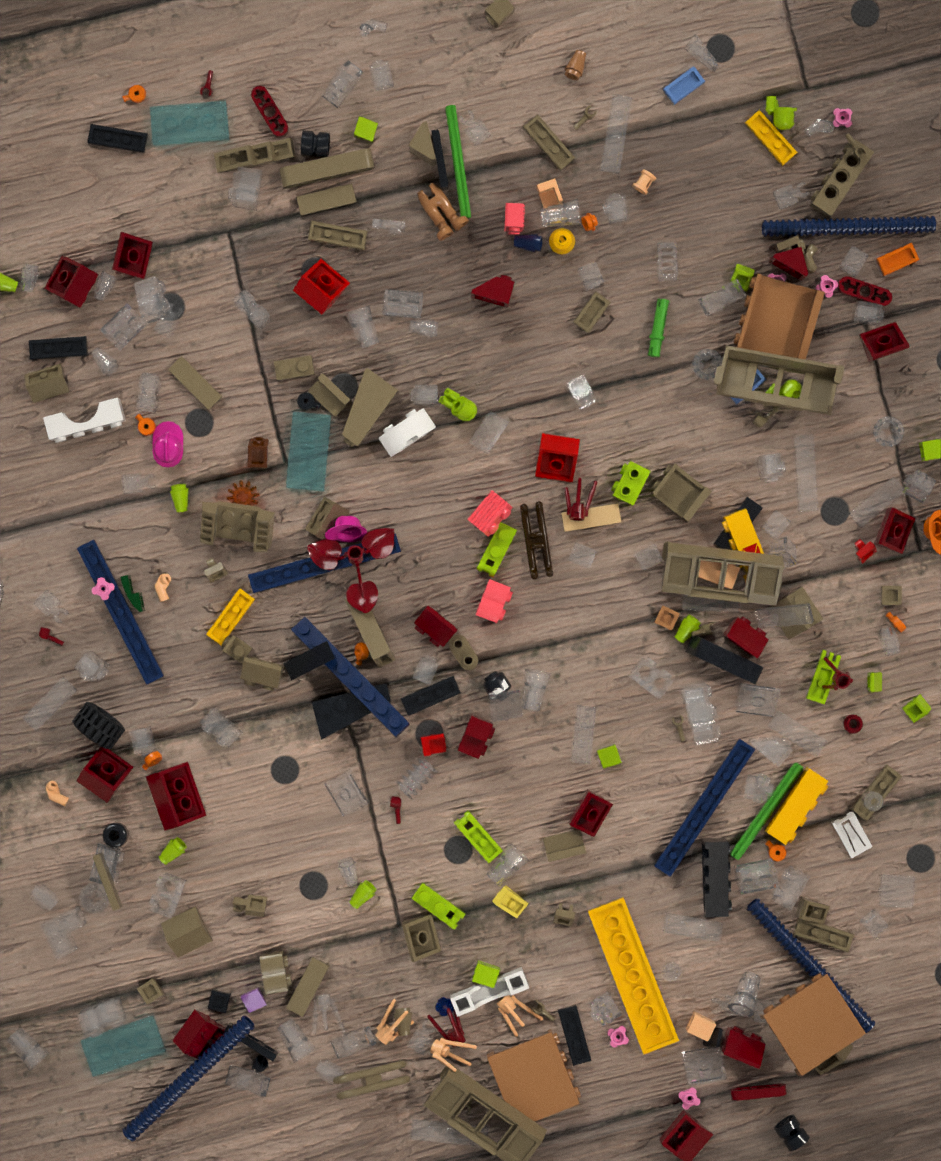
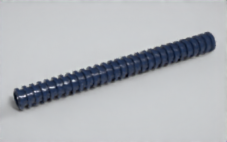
M908 216L907 218L901 217V219L899 217H895V219L889 217V219L883 217V219L877 217V219L866 217L865 219L859 218V220L857 218H853V220L847 218V220L841 218V220L835 218V220L824 218L823 220L817 219V221L815 219H811V221L805 219V221L799 219V221L796 219L793 221L790 219L779 221L777 219L774 222L773 220H769V222L763 220L762 235L764 237H767V235L773 237V235L776 237L779 235L790 237L791 235L797 236V234L799 236H803V234L805 236H809V234L811 236L815 234L817 236L821 234L824 236L835 234L837 236L840 233L841 235H845V233L847 235H851V233L853 235L857 233L859 235L863 233L865 235L869 233L872 235L877 233L879 235L882 232L883 234H887V232L889 234H893V232L895 234L899 232L901 234L905 232L907 234L911 232L913 234L917 232L922 234L923 232L929 233L931 231V233H934L936 231V218L934 216H931V218L925 216V218L919 216V218Z
M759 898L754 899L747 906L746 910L751 911L750 914L754 915L756 920H759L760 925L763 924L764 929L767 928V932L776 938V942H780V946H784L783 949L787 950L789 955H792V959H796L797 964L800 963V967L804 968L805 972H808L809 977H814L819 973L821 975L828 974L830 977V973L826 972V969L822 968L820 963H817V959H813V955H809L810 952L806 951L804 946H801L800 941L797 942L796 937L793 938V934L789 933L788 929H785L784 924H780V920H776L777 917L773 916L771 911H768V907H764L765 904L763 902L760 903ZM833 976L830 977L865 1033L869 1032L875 1026V1021L871 1020L870 1016H867L866 1011L863 1012L862 1007H858L859 1004L855 1003L853 998H850V994H846L847 991L845 989L842 990L843 987L838 985L837 981H834Z
M242 1016L241 1020L237 1021V1024H233V1028H229L228 1032H225L224 1036L220 1037V1040H216L215 1044H212L211 1048H208L207 1052L203 1053V1056L198 1057L199 1060H195L194 1064L192 1063L190 1068L186 1069V1072H182L173 1083L169 1084V1087H166L156 1099L152 1100V1103L148 1104V1107H145L139 1115H136L135 1119H132L131 1123L127 1124V1127L125 1126L122 1129L124 1136L130 1141H135L136 1137L140 1136V1133H144L157 1118L161 1117L174 1102L178 1101V1098H181L187 1090L191 1089V1086H194L195 1082L199 1081V1078L207 1074L208 1070H211L212 1066L216 1065V1062L224 1058L225 1054H228L229 1050H232L233 1046L238 1044L237 1042H241L242 1038H245L246 1034L250 1033V1030L255 1029L251 1019L247 1016Z

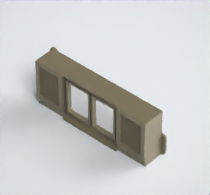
M726 346L722 366H718L716 369L714 383L717 385V395L792 410H804L831 415L837 386L842 382L844 366ZM758 366L778 370L773 394L752 391ZM784 371L805 375L800 399L779 395Z
M669 541L664 543L662 559L665 561L662 578V592L741 603L777 605L782 586L783 556L670 543ZM701 560L722 563L718 588L697 586ZM728 564L749 566L744 591L724 589Z
M445 1066L439 1075L441 1080L429 1094L424 1106L446 1120L447 1124L492 1155H496L504 1161H528L542 1143L547 1130L456 1068V1072H453ZM471 1098L489 1109L475 1128L458 1117ZM494 1113L511 1125L498 1143L480 1132Z

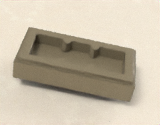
M595 291L573 323L589 334L611 302Z

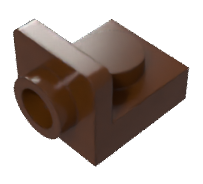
M263 437L249 439L248 467L267 468L268 439Z

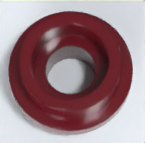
M851 714L844 719L843 726L847 732L855 734L862 729L863 721L859 716ZM852 720L856 722V726L853 728L850 727V721Z

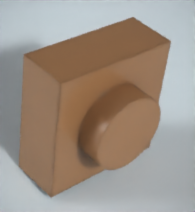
M662 605L654 623L672 631L680 613Z

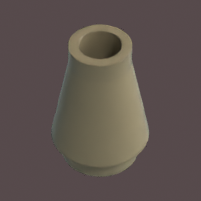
M410 1008L395 1009V1014H393L396 1021L405 1011H408V1014L397 1026L399 1036L410 1035L412 1018Z

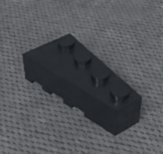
M387 683L374 686L389 703L392 702ZM351 692L312 702L321 740L371 713Z
M701 838L704 916L729 917V911H732V902L729 900L731 881H728V873L731 872L730 861L728 862L730 844L725 838Z

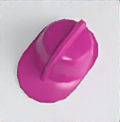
M170 421L159 424L153 433V457L162 467H174L181 461L183 456V432L179 425Z
M340 516L335 521V527L327 530L325 538L348 543L362 540L367 530L361 526L359 519L355 516Z

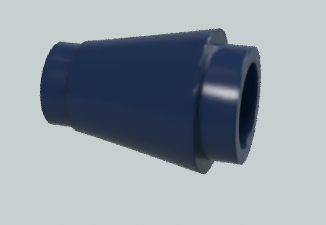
M538 234L515 235L514 247L534 253L542 249L543 237L538 236Z

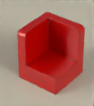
M444 733L421 736L424 757L447 751Z

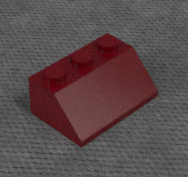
M188 761L145 776L164 831L207 816Z

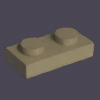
M312 355L274 361L277 381L315 375Z

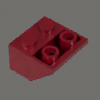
M194 1009L172 1041L183 1053L198 1059L199 1056H203L205 1051L207 1052L208 1048H211L212 1044H215L216 1040H220V1037L224 1036L225 1027L208 1015Z
M683 1109L659 1140L676 1157L683 1161H692L713 1136V1133Z

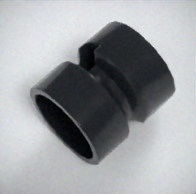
M303 130L301 155L312 156L316 153L317 157H328L330 133L319 132L315 135L313 131Z
M794 1114L785 1117L774 1127L779 1137L784 1138L783 1142L789 1151L797 1150L810 1138L804 1128L799 1127L800 1123Z

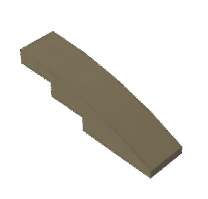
M287 138L215 153L214 157L217 173L292 159L296 158L293 139Z

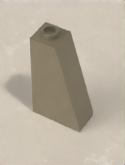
M368 368L364 371L342 436L345 437L344 442L352 448L354 445L360 446L399 392Z
M345 599L377 666L381 668L395 661L396 658L373 611L371 610L369 613L364 614L353 608Z

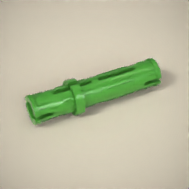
M657 299L652 334L649 335L651 340L648 356L660 358L661 345L665 338L663 334L669 300Z

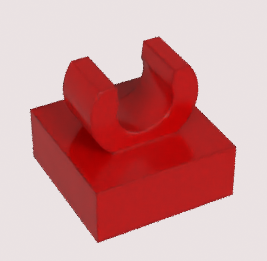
M861 539L854 543L858 550L856 553L857 559L862 564L877 552L876 546L871 541L866 545Z

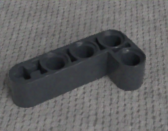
M692 636L685 651L755 685L764 668L698 636Z

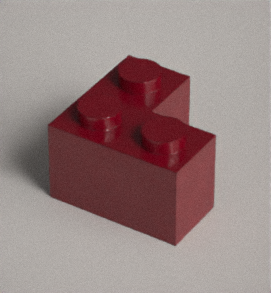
M471 714L457 751L479 759L480 755L484 756L488 745H485V742H487V739L491 740L495 732L493 722Z

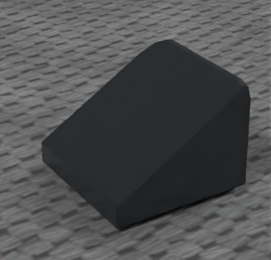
M714 1028L709 1041L703 1040L702 1045L713 1049L719 1048L723 1033L722 1028Z

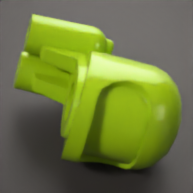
M766 96L765 110L769 115L773 114L774 126L779 130L791 129L795 123L794 111H797V108L779 107L776 96Z
M787 380L781 386L779 395L798 399L801 395L802 385L797 380ZM775 383L765 393L773 394Z
M447 388L444 391L445 396L440 397L439 403L451 409L452 415L462 421L474 419L477 414L476 404Z

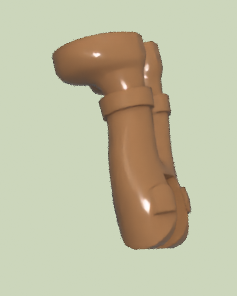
M431 183L428 186L435 197L429 200L423 190L417 194L423 209L433 220L435 226L438 227L437 238L439 241L450 237L454 232L445 222L446 220L440 214L438 207L443 211L456 232L463 228L469 220L466 216H457V212L453 209L444 192L436 184Z

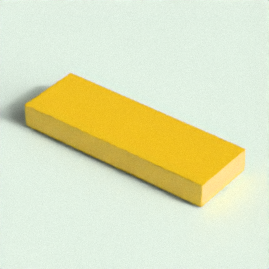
M760 109L745 122V125L782 166L798 153Z
M239 588L206 635L222 646L225 639L231 634L253 604L255 598Z

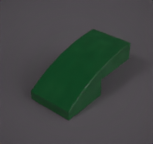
M120 576L124 591L132 605L139 612L145 611L142 592L134 593L131 576Z

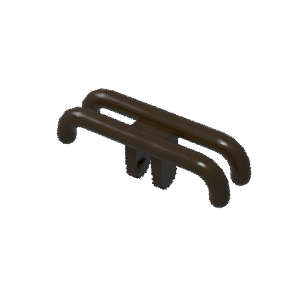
M541 501L535 504L539 532L531 533L527 504L520 506L531 578L534 580L538 578L534 549L542 548L547 577H552L554 574L543 503Z

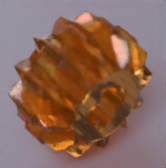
M243 480L239 482L240 487L233 483L235 491L228 489V492L232 493L233 496H228L227 500H234L232 503L252 506V502L254 504L259 503L257 500H253V498L259 497L260 494L252 493L257 487L253 486L249 489L251 486L249 481L245 487ZM243 491L244 494L248 495V499L245 498V502L238 498V495H241Z

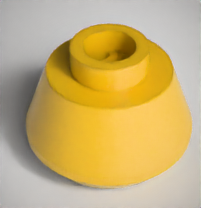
M565 228L556 229L549 238L550 248L557 254L569 253L575 245L573 233Z

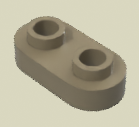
M463 635L451 637L449 648L460 666L466 670L474 669L478 664V657ZM456 641L462 642L460 648L455 647ZM466 657L472 658L471 664L465 663Z

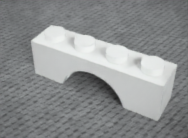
M119 398L99 402L95 416L84 423L72 422L62 412L43 417L48 438L51 441L55 440V443L66 441V437L72 435L74 438L85 436L84 432L91 430L92 433L103 431V427L106 426L116 428L122 426L121 422L126 421Z
M522 967L498 976L494 988L477 984L450 995V999L458 1017L476 1010L481 1005L494 999L514 995L529 989V984Z

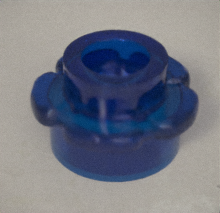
M440 998L435 1005L436 1011L441 1016L448 1015L447 1008H450L451 1013L454 1011L453 1004L449 998Z

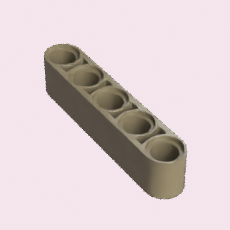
M367 148L280 168L279 172L283 188L287 189L372 170L375 166L371 149Z

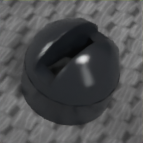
M258 1055L252 1061V1069H255L256 1072L264 1071L268 1067L267 1059L262 1055Z

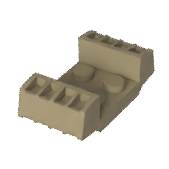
M223 501L216 503L202 502L200 542L213 545L216 537L254 542V552H267L272 545L275 512L262 510L257 506Z

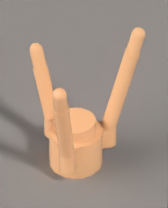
M509 995L504 996L497 1003L498 1010L502 1013L515 1037L518 1036V1033L507 1014L510 1013L522 1027L525 1026L514 1012V1009L517 1007L515 1003L539 1020H543L542 1016L536 1014L514 995L511 997Z
M395 999L389 1005L381 1023L377 1026L378 1032L375 1034L385 1045L389 1041L393 1042L399 1035L398 1031L395 1032L394 1029L408 1014V1011H405L392 1026L385 1025L396 1002Z
M442 1037L440 1040L436 1039L433 1042L430 1053L433 1054L432 1057L438 1059L453 1072H456V1068L444 1059L447 1056L468 1066L472 1065L471 1062L449 1052L450 1047L448 1045L476 1049V1045L450 1041Z

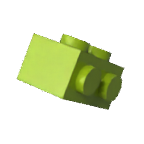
M629 461L628 464L624 463L620 470V474H622L620 481L616 480L611 488V491L614 492L612 496L634 506L651 471L632 461Z

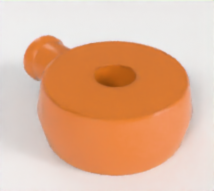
M134 85L129 89L128 95L122 96L124 102L131 100L134 103H141L146 98V90L141 85Z
M140 413L135 416L139 421L138 431L142 435L149 436L154 433L156 424L151 418H143Z
M888 612L886 617L895 629L900 633L905 631V624L897 616H893L891 612Z
M363 642L355 645L356 664L362 665V660L368 658L369 650Z
M154 751L147 755L142 768L147 770L149 767L158 764L162 760L161 753Z
M770 840L765 843L769 848V857L773 861L779 862L786 857V848L782 844H773Z

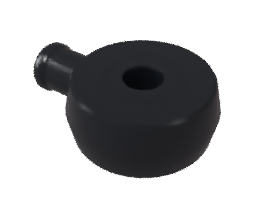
M309 392L301 393L298 396L297 404L302 410H310L313 407L319 409L321 403L315 402L314 396Z

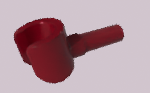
M211 70L208 71L205 86L200 90L202 96L206 88L210 91L208 97H211L213 94L211 88L213 71Z
M40 628L39 636L42 639L53 641L61 646L63 645V641L50 635L51 629Z
M392 796L390 807L396 808V824H400L402 801L401 798Z

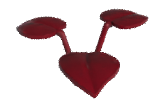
M379 528L369 531L361 541L364 548L361 549L356 545L351 546L342 556H340L342 554V547L336 540L323 539L307 546L310 558L316 566L323 570L335 569L338 565V560L348 557V561L356 565L359 584H352L346 592L348 603L364 614L369 613L375 607L378 600V589L372 581L362 583L359 564L363 561V553H370L375 559L387 558L394 548V529Z

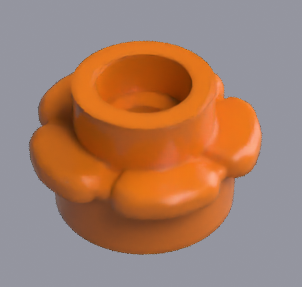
M587 213L581 218L583 228L586 231H595V226L598 225L595 215Z

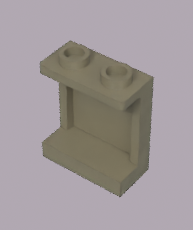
M676 463L673 466L669 464L662 473L665 475L661 481L657 480L651 487L653 490L651 495L683 520L689 522L712 491L683 471Z

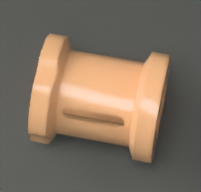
M643 169L641 176L636 183H633L632 187L638 192L647 195V190L651 183L656 180V177Z

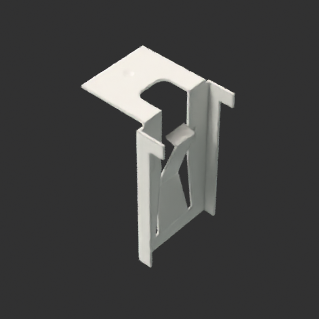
M852 811L847 813V816L843 819L835 820L832 825L850 857L854 858L870 849L872 845ZM849 819L850 822H851V824H852V826H853V828L855 829V831H856L857 834L860 836V838L862 839V841L864 842V844H865L866 846L863 845V843L861 842V840L859 839V837L857 836V834H856V833L854 832V830L852 829V827H851V825L849 824V822L846 823V824L843 825V826H842L841 823H843V822H845L846 820ZM844 828L846 829V831H847V833H848V835H849V837H850V839H851V842H852V844H853V847H854V849H855V852H854V850H853V848H852V846H851V843H850V841H849V839H848V836H847V834H846Z

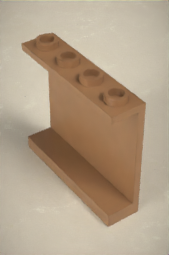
M756 274V277L752 276L749 285L752 291L750 296H746L744 306L747 307L746 312L741 314L739 320L741 330L740 333L736 332L733 344H736L738 348L806 360L825 292L761 274Z
M819 973L811 978L812 982L807 986L805 984L800 985L795 989L796 993L791 996L789 994L779 999L780 1003L775 1007L773 1004L763 1010L764 1014L760 1016L761 1019L766 1020L796 1067L794 1070L798 1076H803L866 1034L828 974L821 975Z
M551 1029L547 1030V1034L496 1054L494 1051L487 1054V1059L504 1101L534 1122L580 1104L578 1099L581 1097L578 1086L574 1087L571 1080H574L571 1069L566 1068L565 1062H567L564 1051L560 1052L558 1048L560 1041L557 1033L553 1034Z

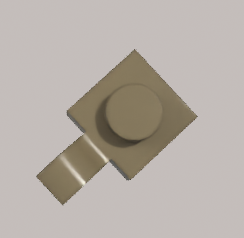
M248 895V899L234 897L233 911L242 912L245 910V915L264 917L267 897Z

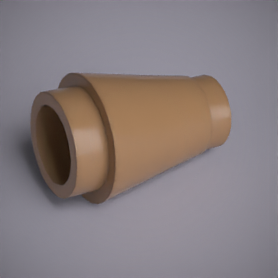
M576 50L565 67V76L569 79L579 80L582 77L587 55L584 51Z

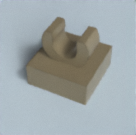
M213 558L206 561L209 568L204 570L211 583L228 575L225 566L221 562L216 563Z
M560 903L558 909L556 908L553 923L572 927L575 912H572L573 905H570L567 911L563 910V903Z

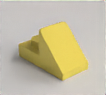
M506 885L492 900L496 906L515 918H518L529 904Z

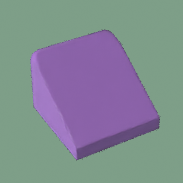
M259 987L241 995V999L249 1013L267 1005Z

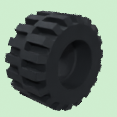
M86 702L72 720L74 726L83 735L105 749H112L125 731L123 725L116 718L91 702Z

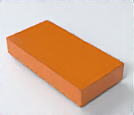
M912 242L876 259L883 276L920 260Z

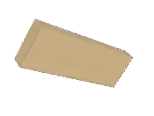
M618 504L589 508L588 517H585L584 521L570 520L567 512L561 513L564 532L621 523Z

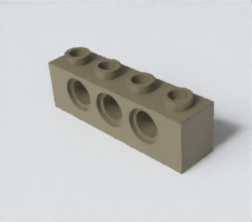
M856 139L854 141L858 146L866 148V154L861 149H858L857 153L860 158H856L853 155L854 149L850 142H848L842 151L845 153L842 159L837 158L831 168L834 169L832 174H827L822 180L821 184L824 186L820 191L816 190L810 198L813 201L810 206L828 219L833 215L874 153V151ZM847 158H853L856 165L853 167L849 166ZM836 174H843L845 182H838ZM827 189L832 190L834 198L826 197L825 191Z

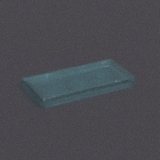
M227 101L150 107L153 146L230 140Z
M293 411L286 488L313 491L325 490L331 415Z
M154 1015L81 1040L93 1077L166 1052Z

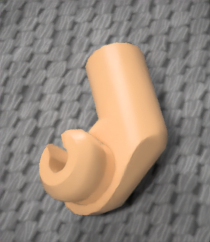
M165 573L158 577L154 585L160 602L169 599L166 588L171 582V576Z
M49 781L46 785L48 798L53 802L66 806L69 798L60 794L57 782Z

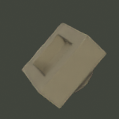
M881 586V605H902V586Z
M154 977L137 988L147 1005L164 994Z

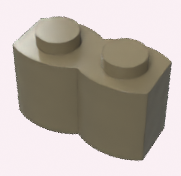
M283 951L261 954L259 959L265 994L289 991V986H292L291 975L287 974L286 967H289L288 956H284Z

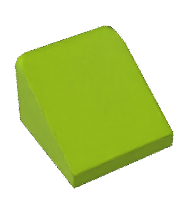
M359 116L354 137L373 142L378 123Z
M737 264L729 285L747 292L755 270Z
M881 672L867 673V690L869 692L882 691Z
M919 694L902 709L912 722L915 723L930 712L931 707L922 695Z
M615 744L597 750L603 769L622 763Z

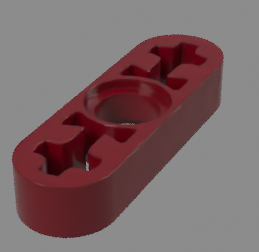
M256 86L251 92L252 100L273 135L278 138L285 137L289 131L287 122L267 89L263 86ZM256 92H265V94L263 95L265 101L267 102L268 100H270L271 102L265 103L263 105L260 98H255L257 96ZM273 107L275 109L274 116L267 117L264 113L265 109ZM277 119L278 123L281 126H285L283 127L282 133H280V131H275L277 127L274 123V120Z
M849 276L843 277L838 282L837 288L844 295L880 307H885L892 301V293L888 289ZM849 281L850 286L855 287L856 283L859 285L856 288L854 294L852 292L855 289L848 288L847 290H844V286L842 285V283ZM866 286L870 289L868 297L860 295L861 287ZM874 289L877 290V292L875 293L877 295H882L883 293H885V297L888 298V300H885L882 303L880 302L881 299L876 296L874 297V300H871V297L874 294Z
M783 1083L730 1089L731 1100L735 1101L787 1095L786 1084Z

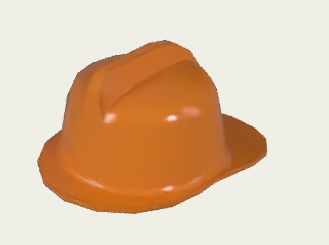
M937 510L925 521L923 532L926 538L931 541L936 553L941 555V510Z

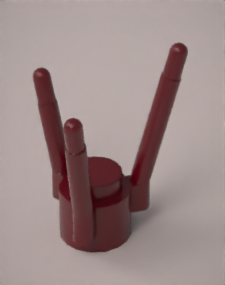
M578 478L576 503H573L572 507L568 487H565L567 515H569L570 520L584 521L585 517H588V510L598 483L596 480L591 488L585 508L584 504L580 503L582 479Z
M824 657V661L835 674L832 677L834 684L823 685L822 688L834 690L847 688L853 682L849 672H841L827 657Z
M454 1007L455 1020L450 1008H447V1013L453 1027L448 1031V1035H446L431 1015L427 1016L444 1039L465 1043L464 1031Z

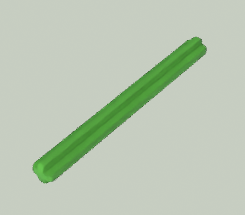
M448 105L446 106V116L461 216L471 218L456 106Z
M793 763L730 852L732 857L737 860L742 857L803 771V767L800 764Z

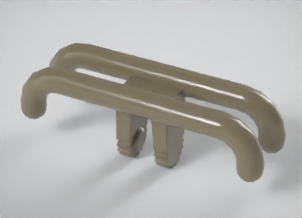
M405 1060L334 1077V1084H342L361 1079L362 1087L338 1092L336 1097L342 1100L406 1084L410 1081L408 1075L382 1081L381 1074L404 1068L407 1063Z

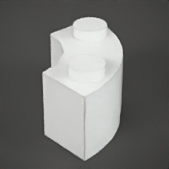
M424 408L418 412L415 409L405 415L407 417L396 426L391 424L383 430L384 434L379 437V440L390 457L401 452L436 428Z

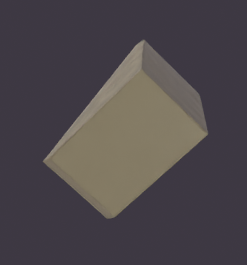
M801 896L795 915L803 920L824 924L830 906Z

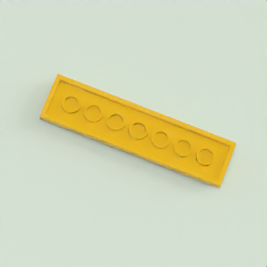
M624 897L588 910L643 1055L678 1042V1036Z

